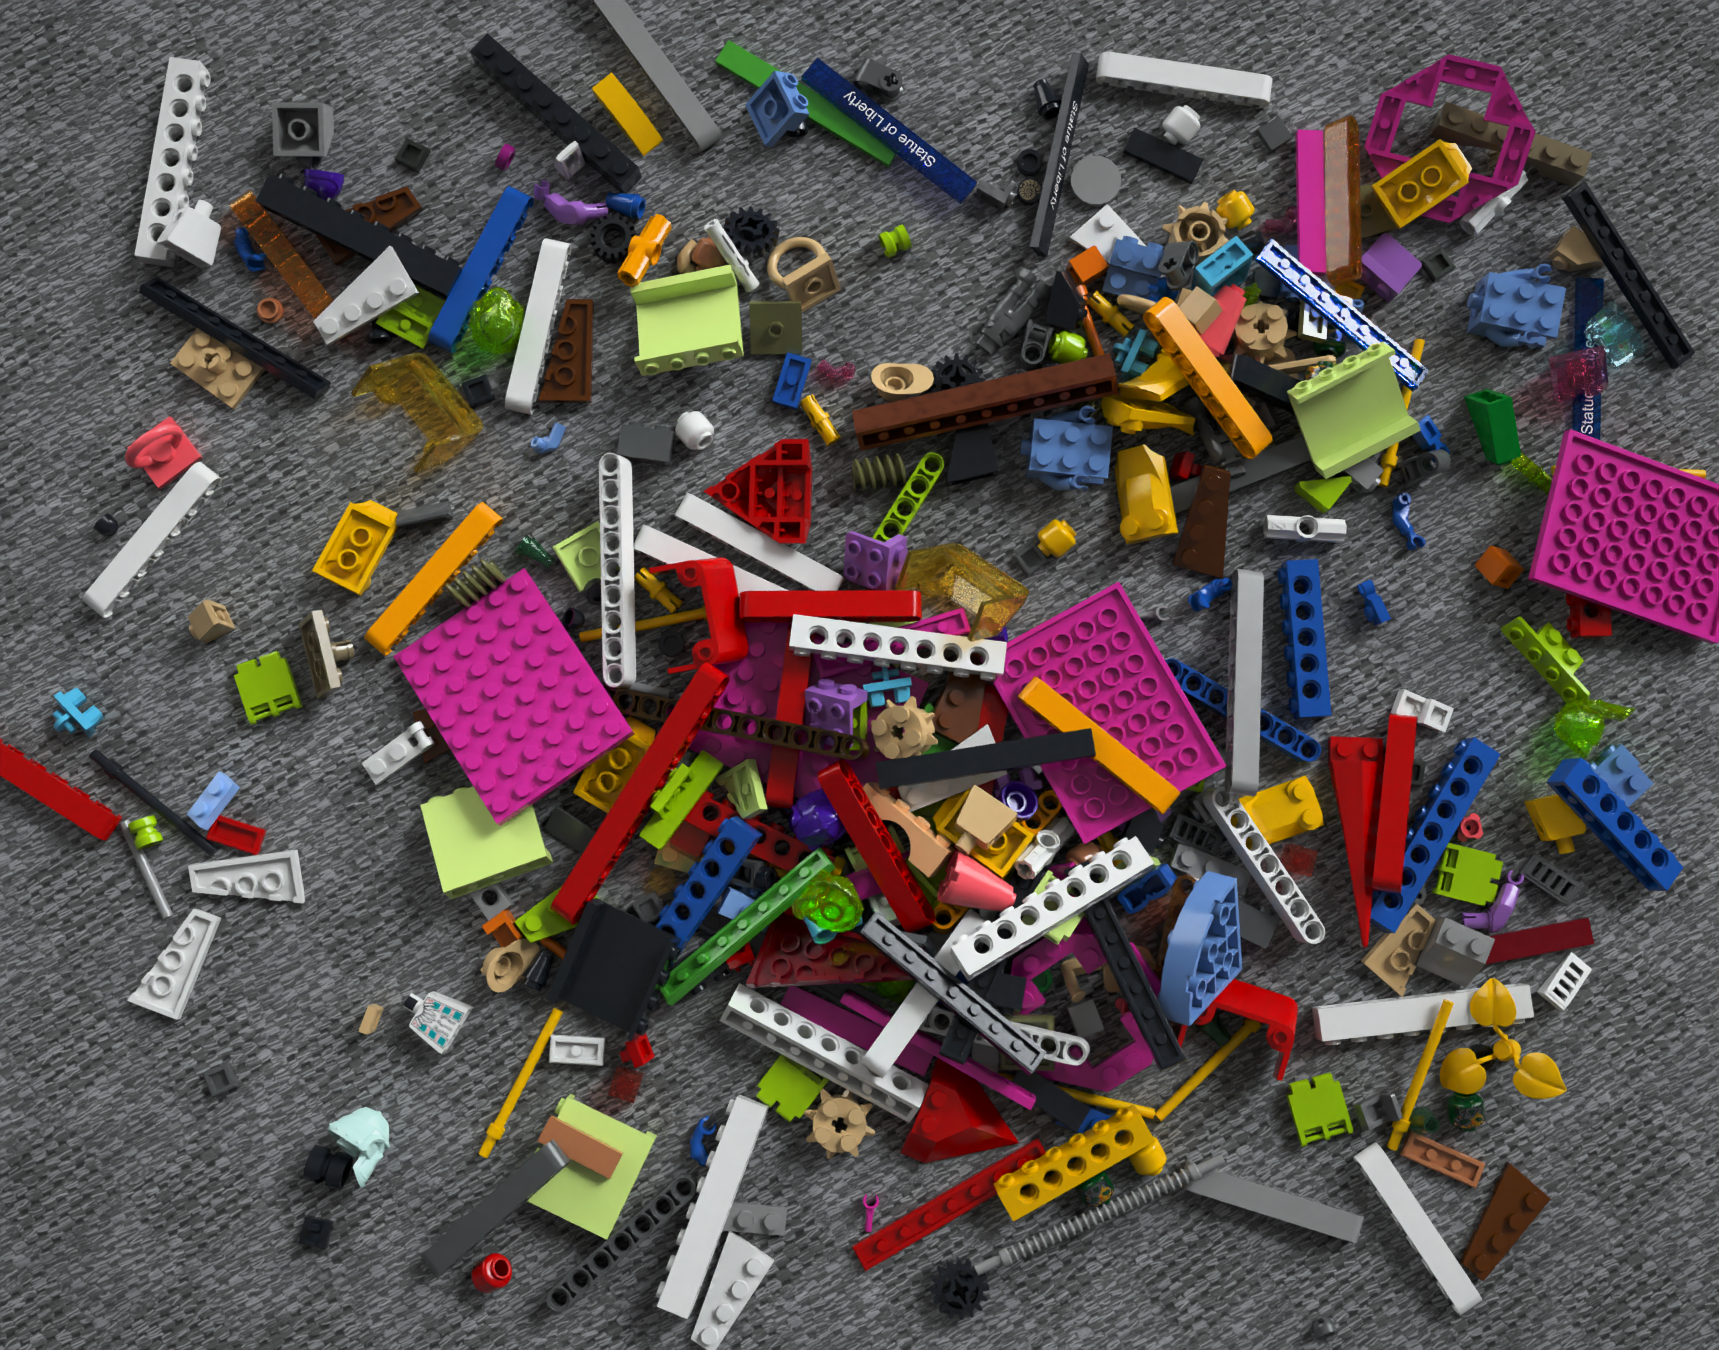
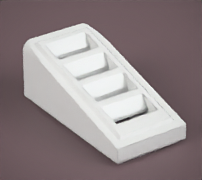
M576 141L569 144L555 159V168L566 180H569L585 165L579 144Z
M1569 952L1537 993L1556 1009L1564 1011L1592 969L1575 954ZM1571 962L1582 970L1580 974L1569 967ZM1566 971L1575 978L1573 982L1564 975ZM1560 979L1569 986L1567 989L1558 983ZM1554 988L1562 993L1561 997L1553 992Z

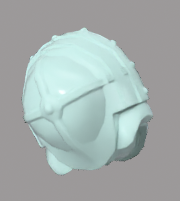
M368 1107L357 1109L353 1113L343 1116L339 1120L330 1123L327 1128V1132L337 1141L336 1144L352 1157H358L353 1169L361 1189L366 1187L365 1183L378 1162L384 1157L383 1153L390 1148L388 1122L381 1115L380 1111H375Z

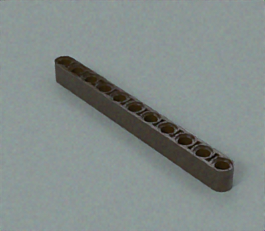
M604 686L622 715L665 723L679 701ZM631 697L632 704L628 709H625L624 702L627 698ZM656 702L655 712L649 714L650 704ZM715 707L700 728V731L853 762L864 761L868 757L870 749L864 739L855 735ZM730 716L732 720L731 726L724 730L723 721L726 717ZM755 721L757 724L756 732L749 735L748 726ZM781 727L783 730L782 736L774 740L773 731L775 728ZM802 732H807V742L804 745H800L798 742L799 735ZM828 737H833V747L830 750H825L824 741ZM854 742H859L860 751L857 755L852 756L849 748Z

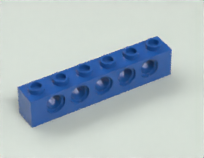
M1318 559L1286 561L1281 564L1277 576L1279 584H1283V594L1280 595V607L1282 610L1285 609L1286 620L1282 621L1283 635H1287L1288 646L1284 647V657L1286 661H1289L1290 672L1286 674L1287 686L1292 689V698H1289L1288 702L1289 711L1294 713V719L1328 717L1332 714ZM1295 581L1303 585V594H1299L1294 590L1293 585ZM1297 607L1305 610V620H1301L1296 616ZM1299 633H1303L1307 636V646H1303L1299 643ZM1302 659L1309 661V672L1301 669L1300 662ZM1304 685H1309L1312 688L1313 694L1311 698L1304 696L1302 692Z
M1582 758L1563 759L1546 783L1648 891H1668L1684 868L1678 862L1676 856L1663 846L1657 835L1648 830L1639 816L1632 813L1625 805L1624 800L1608 787V783L1591 769V765Z
M738 816L730 819L726 818L717 830L720 834L715 841L711 840L702 851L705 856L701 862H695L688 871L687 875L690 876L685 885L681 883L673 893L675 899L670 906L667 904L658 915V918L661 920L656 927L666 931L667 926L671 927L675 932V936L681 938L678 946L681 948V952L763 835ZM726 840H730L734 844L735 849L733 853L726 851L724 846ZM711 862L718 864L720 869L718 875L711 872ZM696 883L704 887V896H699L696 893ZM681 905L688 907L690 911L688 918L681 914Z

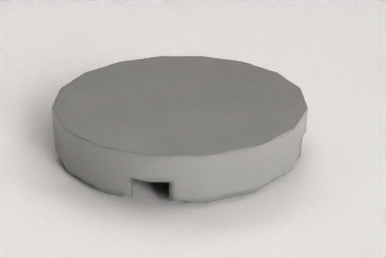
M1089 156L1080 160L1075 165L1070 176V189L1073 196L1086 206L1102 207L1109 204L1117 196L1121 186V174L1118 167L1110 159L1103 156Z

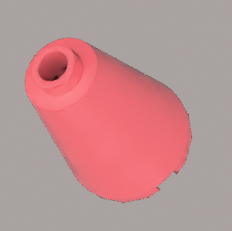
M1234 283L1230 287L1224 285L1212 296L1217 300L1223 311L1203 334L1197 332L1215 357L1225 354L1247 300L1243 297L1245 291Z
M959 851L954 852L945 868V872H947L944 881L941 880L939 885L938 901L944 904L998 912L1013 906L1016 894L1013 893V887L968 855Z

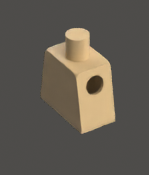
M974 785L955 823V830L962 834L955 847L966 855H969L975 845L988 850L1016 822L1018 813Z

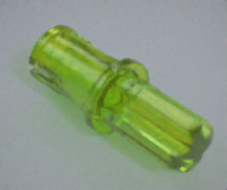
M1252 283L1250 286L1243 288L1245 291L1243 297L1247 299L1244 307L1256 304L1258 296L1261 294V289L1257 288V283Z
M1522 452L1521 457L1512 459L1511 465L1525 475L1529 483L1532 481L1546 495H1549L1553 478L1543 470L1544 467L1542 465L1537 466Z

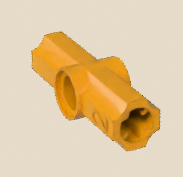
M659 214L651 216L639 236L635 235L631 239L628 247V256L617 272L618 279L624 282L625 285L629 287L639 285L649 266H654L658 262L661 255V246L672 229L671 222L664 216Z

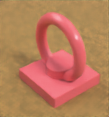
M170 416L137 438L127 447L128 450L125 454L126 464L132 468H143L159 489L164 488L192 465L203 459L182 429Z

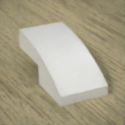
M1399 689L1391 714L1417 716V724L1445 733L1454 708L1433 699H1426L1408 690Z

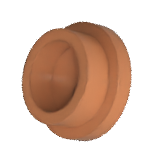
M266 298L258 304L257 314L263 322L274 324L283 317L284 308L277 299Z

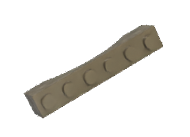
M1446 102L1438 111L1429 136L1448 143L1480 147L1500 152L1508 127L1483 121V114ZM1535 133L1526 163L1536 168L1545 177L1573 187L1585 177L1592 153Z

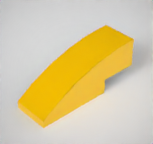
M612 72L592 87L594 97L611 115V119L643 156L663 142L662 137Z

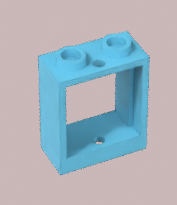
M1235 236L1195 267L1191 291L1197 286L1210 296H1213L1224 285L1230 287L1234 283L1239 286L1247 279L1253 253Z

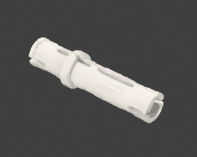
M713 219L704 226V230L710 236L728 265L731 264L734 274L745 291L750 292L757 288L760 282L748 267V260L742 258L722 228L719 220Z

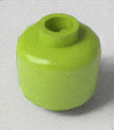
M1062 330L1051 337L1047 352L1050 353V358L1053 362L1064 364L1086 359L1088 349L1085 348V340L1082 336Z

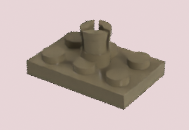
M322 610L311 611L298 625L317 699L329 697L341 687L343 681L342 673L339 668H336L335 663L354 659V648L350 639L330 642L328 636L330 625L327 617L323 616Z

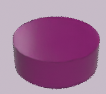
M506 143L497 156L495 167L502 171L508 169L516 153L513 146Z

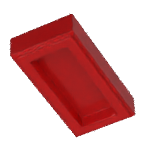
M219 815L209 828L206 839L258 855L267 830Z

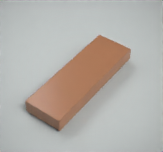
M552 1115L538 1139V1142L544 1145L554 1139L568 1158L608 1179L611 1178L623 1155V1152Z
M1409 1130L1399 1154L1475 1189L1485 1167V1163Z

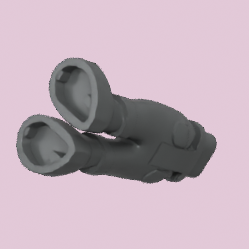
M1020 266L1015 271L1016 284L1009 288V291L993 308L984 328L980 330L982 335L975 342L976 345L989 355H992L997 347L1001 348L1004 343L1012 339L1021 330L1032 312L1039 306L1038 302L1045 301L1049 303L1052 288L1040 279L1031 293L1025 297L1022 304L1015 311H1012L1019 299L1025 294L1024 292L1037 280L1036 275L1024 267Z
M1197 397L1187 401L1183 405V412L1196 418L1195 426L1197 432H1199L1212 461L1219 469L1230 471V480L1246 475V470L1243 466L1245 464L1243 455L1238 451L1202 400ZM1206 409L1212 417L1213 423L1217 428L1219 435H1216L1212 427V423L1210 419L1207 417Z

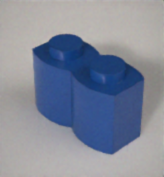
M1167 863L1157 865L1143 878L1134 880L1122 890L1118 900L1128 914L1136 913L1142 910L1150 901L1165 895L1175 885L1178 878Z

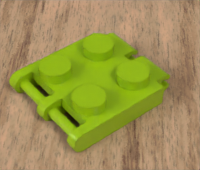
M279 651L259 657L261 666L258 665L256 659L236 665L239 674L234 675L251 725L257 724V720L272 715L273 717L280 716V712L291 708L299 709L303 707L287 658H281ZM293 701V703L278 707L279 705Z
M1448 843L1443 851L1441 865H1437L1439 874L1436 887L1432 888L1431 893L1480 906H1485L1486 902L1495 903L1498 885L1490 883V880H1500L1503 862L1495 860L1496 854Z
M780 1054L757 1086L761 1089L756 1097L770 1108L778 1101L780 1104L775 1112L790 1123L795 1116L799 1119L801 1118L804 1111L808 1109L829 1079L825 1077L823 1079L819 1078L805 1066Z
M1331 1073L1311 1077L1313 1087H1310L1307 1079L1288 1084L1291 1093H1287L1286 1098L1301 1147H1305L1307 1143L1324 1139V1141L1330 1140V1136L1341 1133H1354L1340 1082L1333 1080ZM1344 1124V1127L1338 1128L1331 1131L1328 1130V1128ZM1321 1131L1320 1134L1305 1137V1135Z

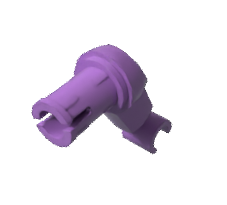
M542 180L541 187L536 183L534 185L535 199L545 201L544 207L558 222L584 225L587 220H595L601 216L604 219L607 218L608 208L605 202L596 204H584L581 201L568 202L558 193L549 194V182Z
M1513 870L1509 871L1505 876L1506 884L1502 885L1495 903L1486 913L1462 912L1463 925L1471 929H1487L1490 933L1500 931L1515 908L1520 891L1516 886L1523 882V874H1520L1518 882H1514L1510 877Z

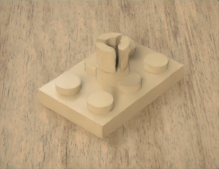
M198 328L170 362V364L234 410L265 371L261 366Z

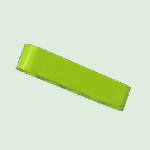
M928 453L921 459L872 539L883 543L891 539L886 537L883 532L888 526L895 527L898 534L904 535L942 474L944 461L939 454ZM933 461L938 464L939 469L936 472H929L926 470L925 464ZM915 483H920L925 487V491L922 494H916L912 491L911 486ZM901 505H908L912 512L908 516H902L898 513L897 508Z

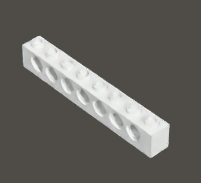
M169 58L134 255L145 264L174 267L175 260H178L180 257L156 242L179 209L189 206L187 190L188 185L191 186L193 183L191 167L192 162L197 159L198 155L195 144L197 136H200L202 132L200 116L201 112H204L206 109L205 87L210 85V73L201 61ZM192 86L188 92H184L187 87ZM187 110V113L183 117H179L183 111ZM183 135L180 141L175 142L178 136ZM179 159L178 163L171 167L172 162ZM174 184L173 189L166 192L168 186ZM166 209H170L166 216H162Z
M793 614L789 650L794 651V655L809 657L810 653L821 654L820 658L826 660H836L838 656L847 658V662L862 664L863 660L874 661V665L880 667H889L891 663L899 664L900 668L904 670L914 671L916 667L927 668V672L933 674H943L944 670L952 671L953 675L957 677H969V674L980 675L982 680L996 681V677L1000 678L1004 672L1007 642ZM819 632L823 634L825 641L822 644L816 645L811 642L810 635ZM847 636L851 640V645L848 648H841L836 642L837 638ZM867 639H872L876 641L878 649L873 652L867 651L863 646V642ZM900 643L904 647V653L901 655L893 654L890 650V645ZM920 646L927 647L931 653L930 657L926 659L919 657L917 648ZM945 650H953L957 655V660L954 662L946 661L943 652ZM972 653L980 654L983 658V664L979 666L972 664L970 655Z
M1135 836L1130 840L1127 838L1121 839L1114 844L1112 851L1107 854L1102 851L1091 858L1092 863L1084 868L1082 865L1073 868L1068 872L1069 877L1062 881L1059 878L1053 880L1045 886L1046 890L1039 895L1036 892L1028 895L1022 900L1023 904L1016 909L1011 906L999 914L1000 918L991 923L988 920L976 928L977 932L968 937L967 934H964L953 942L954 946L951 947L950 954L967 981L1149 872L1154 862L1138 838ZM1121 860L1125 863L1126 868L1122 870L1117 869L1112 861ZM1093 873L1100 874L1104 881L1102 883H1094L1090 879V875ZM1069 887H1076L1081 895L1079 897H1071L1067 893V889ZM1046 901H1053L1057 904L1058 909L1056 911H1048L1044 907V903ZM1026 914L1031 915L1035 919V923L1033 925H1025L1021 921V917ZM1002 928L1008 929L1012 933V937L1010 939H1002L997 934L998 930ZM979 942L985 943L989 947V951L980 954L974 949V945Z
M740 983L719 1020L909 1123L919 1110L929 1085L894 1065L891 1066L882 1079L861 1063V1060L868 1051L861 1049L846 1039L833 1034Z

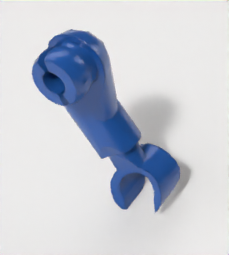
M1404 492L1395 496L1393 500L1392 521L1400 533L1407 537V548L1415 550L1417 546L1413 540L1418 541L1420 548L1425 546L1426 542L1423 537L1415 534L1413 526L1408 521L1411 496Z

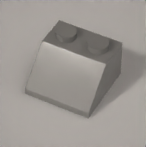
M272 102L274 156L326 157L334 135L333 107L325 103Z
M1435 917V925L1424 950H1421L1415 966L1458 985L1467 987L1486 964L1495 939L1448 918Z

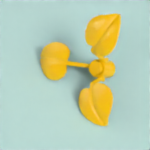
M1495 978L1489 979L1471 998L1470 1012L1478 1024L1482 1026L1493 1025L1494 1031L1501 1037V1040L1494 1044L1493 1054L1478 1060L1474 1052L1469 1048H1458L1451 1051L1441 1065V1085L1446 1089L1461 1094L1476 1093L1483 1088L1486 1082V1072L1480 1064L1497 1058L1501 1061L1514 1060V1065L1519 1070L1513 1076V1084L1524 1096L1534 1099H1548L1565 1093L1567 1088L1561 1078L1559 1069L1549 1056L1539 1052L1529 1053L1523 1057L1520 1064L1521 1047L1519 1043L1513 1039H1508V1035L1504 1034L1498 1027V1025L1507 1027L1514 1023L1517 1014L1514 999L1500 981Z

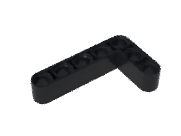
M1230 354L1215 357L1239 390L1295 415L1287 391L1294 388L1297 383L1301 382L1300 380L1245 355Z

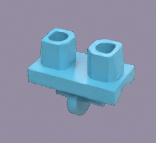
M1142 329L1139 330L1131 348L1132 340L1125 338L1123 344L1115 343L1112 349L1118 354L1115 359L1116 363L1122 364L1124 358H1126L1121 368L1123 373L1121 378L1129 381L1130 377L1136 378L1149 368L1148 364L1138 361L1141 354L1154 358L1159 348V343L1148 338L1147 331Z
M882 667V671L872 673L873 680L884 679L883 682L863 685L864 690H867L871 708L885 706L883 692L893 690L896 704L906 703L910 698V688L912 687L911 677L889 680L891 677L899 676L898 668L888 670L887 667Z
M77 687L65 695L61 691L54 695L57 704L66 714L63 715L60 710L53 713V716L57 719L53 728L57 732L66 729L70 734H73L77 730L73 725V722H75L90 738L95 733L94 727L104 719L103 714L94 705L84 713L77 709L87 701V698Z

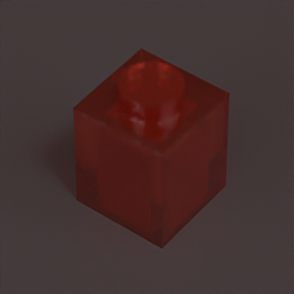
M684 820L670 838V848L695 862H699L703 855L702 851L711 841V834Z
M1285 844L1280 862L1287 872L1303 877H1311L1318 851L1295 844Z
M619 1065L616 1068L608 1095L634 1103L637 1100L645 1073Z

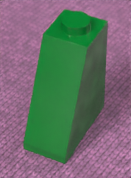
M1490 389L1464 396L1486 460L1496 465H1507L1512 462V459L1521 457L1512 397Z

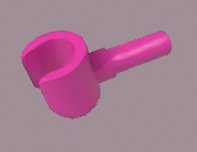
M865 1194L863 1197V1204L866 1207L865 1231L871 1232L874 1208L878 1206L879 1198L876 1195V1203L873 1206H869L866 1204L867 1194Z

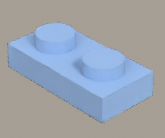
M219 771L188 811L187 815L200 828L208 831L240 787L226 774Z

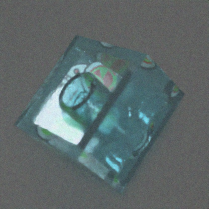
M1615 299L1605 305L1586 323L1587 331L1584 334L1592 345L1597 343L1602 352L1599 354L1607 366L1612 364L1617 370L1645 352L1644 338Z

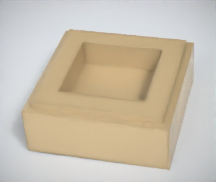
M377 1004L369 1005L358 1032L366 1035L375 1032L384 1008Z

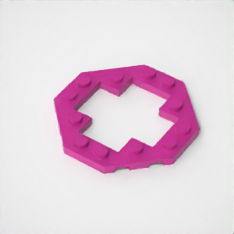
M1450 54L1380 95L1364 146L1382 179L1411 159L1410 157L1390 153L1406 102L1432 108L1440 82L1491 94L1483 121L1508 127L1492 178L1470 172L1468 177L1469 183L1460 188L1458 197L1450 195L1421 215V217L1448 224L1518 185L1536 133L1501 66Z
M1073 932L1067 942L1062 939L1058 945L1043 937L1013 958L1011 975L1027 978L1022 1009L1019 1014L1027 1015L1046 1001L1031 979L1070 953L1074 954L1087 974H1090L1107 962L1094 935ZM1129 942L1156 998H1158L1161 991V981L1134 943ZM1128 1011L1120 1017V1020L1134 1039L1131 1043L1095 1066H1092L1088 1059L1077 1066L1055 1061V1071L1035 1070V1072L1046 1079L1109 1092L1151 1065L1153 1056L1131 1011ZM1078 1045L1069 1050L1074 1057L1083 1056V1052Z

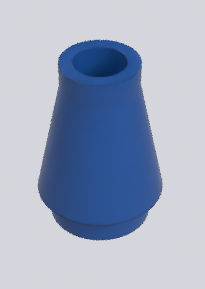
M609 192L605 201L606 207L633 220L635 218L640 219L646 207L645 198L640 197L639 194Z

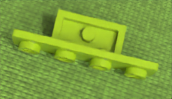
M1518 616L1501 628L1503 634L1569 706H1574L1588 698L1590 692L1574 675L1584 660L1549 622L1535 633L1525 620Z
M701 751L690 767L682 763L678 769L675 768L670 773L667 779L668 783L663 790H658L653 796L650 808L655 814L641 831L640 837L658 850H662L721 771L723 763L707 752Z

